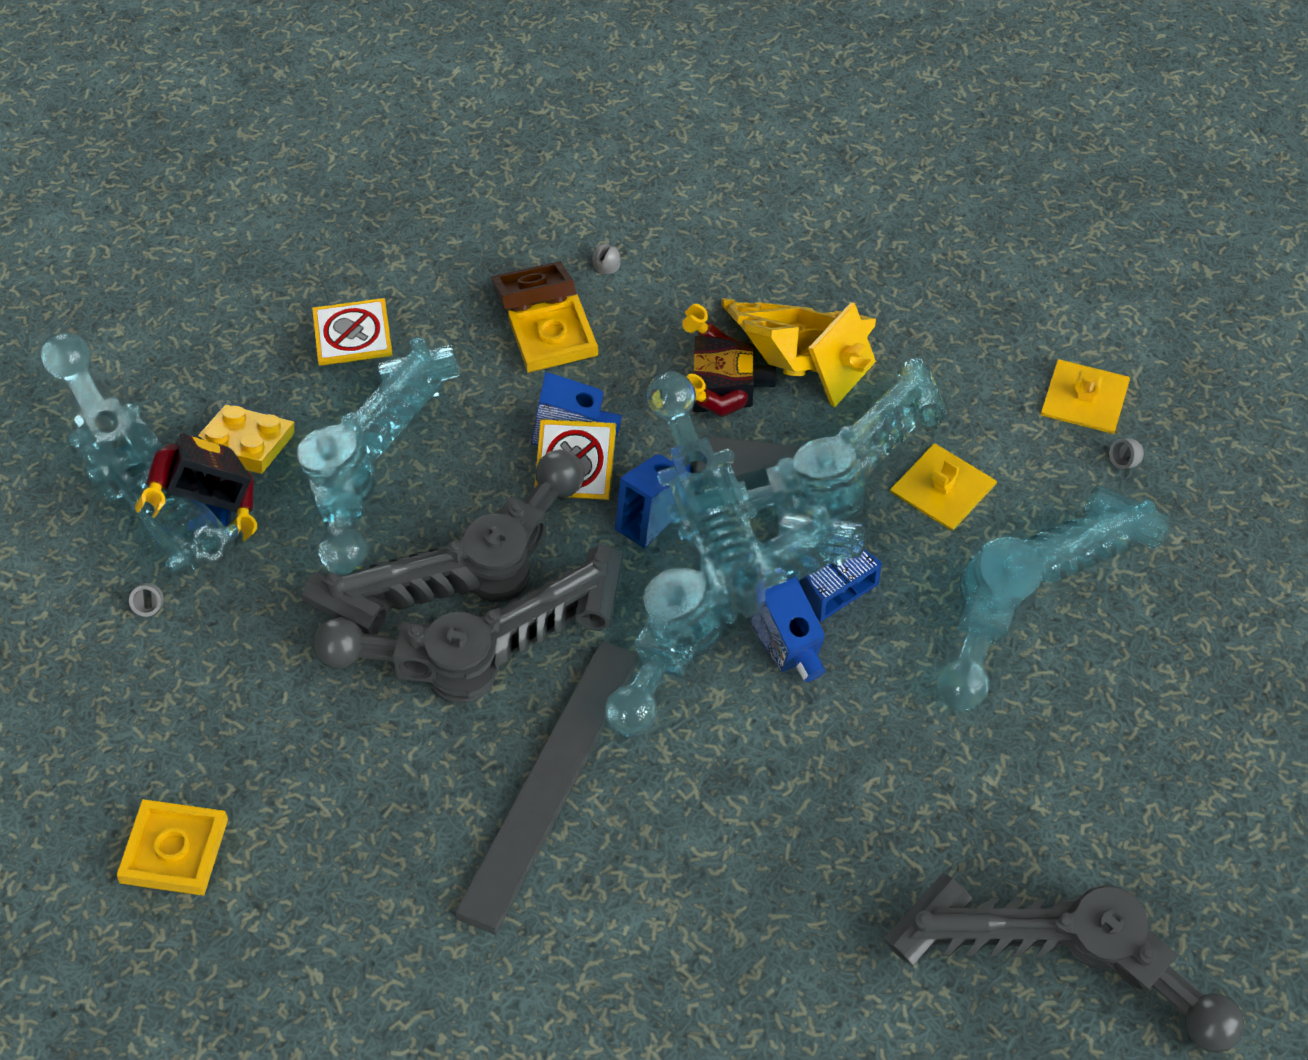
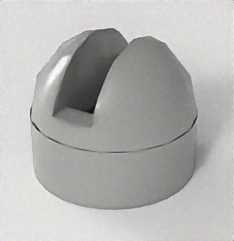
M602 244L595 248L592 256L593 268L601 274L616 272L621 265L618 249L609 244Z
M1117 439L1110 447L1109 456L1116 468L1130 469L1141 463L1144 450L1143 446L1134 439ZM1131 455L1129 461H1126L1125 458Z
M142 583L131 592L129 605L132 611L139 616H152L163 605V593L155 584ZM146 590L151 591L152 607H145L147 599Z

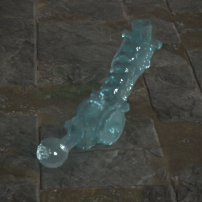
M61 332L53 334L44 342L41 348L40 358L43 367L52 377L67 381L83 409V412L75 418L79 429L68 434V441L74 447H80L86 466L84 470L88 474L91 483L96 484L109 501L113 502L123 497L136 512L135 504L143 491L149 488L146 484L153 457L162 448V444L159 443L157 435L151 432L145 422L137 417L140 415L138 404L130 402L121 407L116 396L104 401L87 371L91 359L88 344L80 336L73 333ZM97 416L108 417L113 423V432H101L96 427L95 418ZM120 440L122 446L113 450L110 444ZM134 466L139 474L130 477L125 470ZM161 489L165 496V503L156 517L152 518L154 507L148 502L144 503L139 513L136 512L143 520L146 531L169 556V559L165 560V565L172 572L183 566L196 570L223 556L225 543L239 536V530L236 525L232 524L225 527L205 503L167 493L165 489ZM200 544L204 551L200 552L197 545Z
M423 337L412 339L410 342L412 350L407 356L378 363L382 383L363 402L358 410L354 413L343 415L341 417L342 422L338 425L325 426L311 432L299 444L297 458L305 476L310 479L309 485L326 527H329V531L320 539L317 549L320 564L327 572H334L341 576L354 572V569L363 567L367 562L369 554L368 543L360 531L353 528V524L357 519L364 518L363 503L368 500L374 489L375 482L372 478L373 471L376 469L374 460L386 450L390 443L432 397L442 395L441 384L446 379L460 376L453 345L428 350Z
M914 358L909 362H905L904 367L897 372L899 381L894 386H891L876 401V404L864 413L860 420H856L852 425L841 427L840 434L835 437L818 438L806 443L798 450L794 459L782 458L779 460L778 466L767 468L766 471L770 485L735 494L732 490L723 486H708L699 491L692 503V517L701 530L710 534H723L734 527L739 520V515L773 506L776 507L779 522L791 519L794 523H800L808 517L819 524L834 525L844 523L856 517L865 506V480L872 474V470L877 465L879 466L884 461V458L891 454L895 447L902 443L916 426L930 431L938 429L940 424L947 419L946 407L929 365L924 364L920 358Z
M676 371L662 372L654 377L648 385L646 401L652 413L659 418L667 420L676 445L675 448L670 449L673 466L658 471L659 475L657 476L659 483H662L663 486L668 485L674 504L668 506L672 522L674 525L681 523L678 532L679 538L683 542H695L701 556L700 567L710 590L705 592L706 596H703L705 603L709 604V607H713L729 601L731 610L743 614L745 618L758 614L761 604L766 600L765 589L786 582L785 569L782 570V567L774 569L763 543L755 538L749 525V519L755 518L757 510L751 503L745 504V501L750 500L745 482L737 481L730 465L734 463L733 458L735 456L733 450L730 451V448H726L713 453L708 436L699 439L689 413L696 399L695 387L690 379ZM698 460L706 464V468L700 473L694 474L686 470V466L692 461ZM713 487L715 488V489H713V490H710V491H707V492H704V493L695 495V493H698V492H701V491H704V490H707V489H710V488H713ZM742 587H747L748 590L744 591Z
M1096 485L1086 500L1082 512L1084 514L1083 518L1070 519L1064 522L1063 525L1054 526L1044 533L1031 536L1029 540L1004 537L991 540L979 549L980 552L969 559L970 564L966 566L960 577L959 589L962 599L966 604L957 629L968 633L959 659L952 660L944 665L938 674L937 692L942 702L951 709L962 711L974 709L982 704L989 689V679L982 667L990 644H996L1007 634L1016 608L1023 600L1035 592L1040 586V582H1059L1065 579L1067 575L1077 574L1083 571L1084 568L1099 564L1100 560H1108L1115 557L1117 553L1127 552L1134 547L1132 540L1155 550L1161 545L1163 538L1168 532L1171 523L1169 516L1156 511L1155 504L1150 500L1138 503L1103 486Z
M824 506L814 508L812 515L794 512L784 513L779 522L778 536L758 545L755 549L739 555L735 559L727 561L720 565L719 568L705 565L700 572L690 568H673L663 571L654 577L647 585L643 595L644 608L649 618L634 644L643 664L631 685L617 688L608 697L604 711L610 728L623 737H637L646 733L656 721L658 712L653 695L664 674L682 677L690 660L704 655L713 649L722 638L724 625L735 622L738 619L739 612L749 608L751 604H755L761 591L793 577H797L798 581L829 564L842 566L845 564L846 558H860L865 549V537L867 534L864 524L831 519L827 508Z

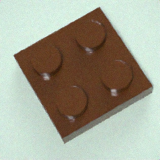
M561 261L491 276L493 289L505 310L524 311L531 308L533 303L546 301L549 304L565 301L567 296L576 294L574 280Z

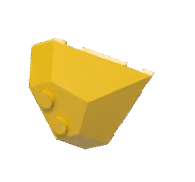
M726 298L721 300L722 307L748 335L768 365L783 368V374L789 376H804L806 370L817 372L809 347L842 312L822 313L808 307L755 302V304L735 302V299ZM859 315L868 337L875 327L876 318Z

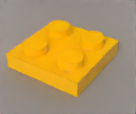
M578 294L567 296V299L560 303L549 304L542 302L533 304L531 308L524 311L515 312L508 310V320L527 373L598 356V345Z
M225 404L198 436L204 440L231 448L246 470L262 474L295 433L294 421L282 419L271 414L266 415L246 410L240 406Z
M142 799L116 875L119 883L204 896L227 825L228 817L226 811Z

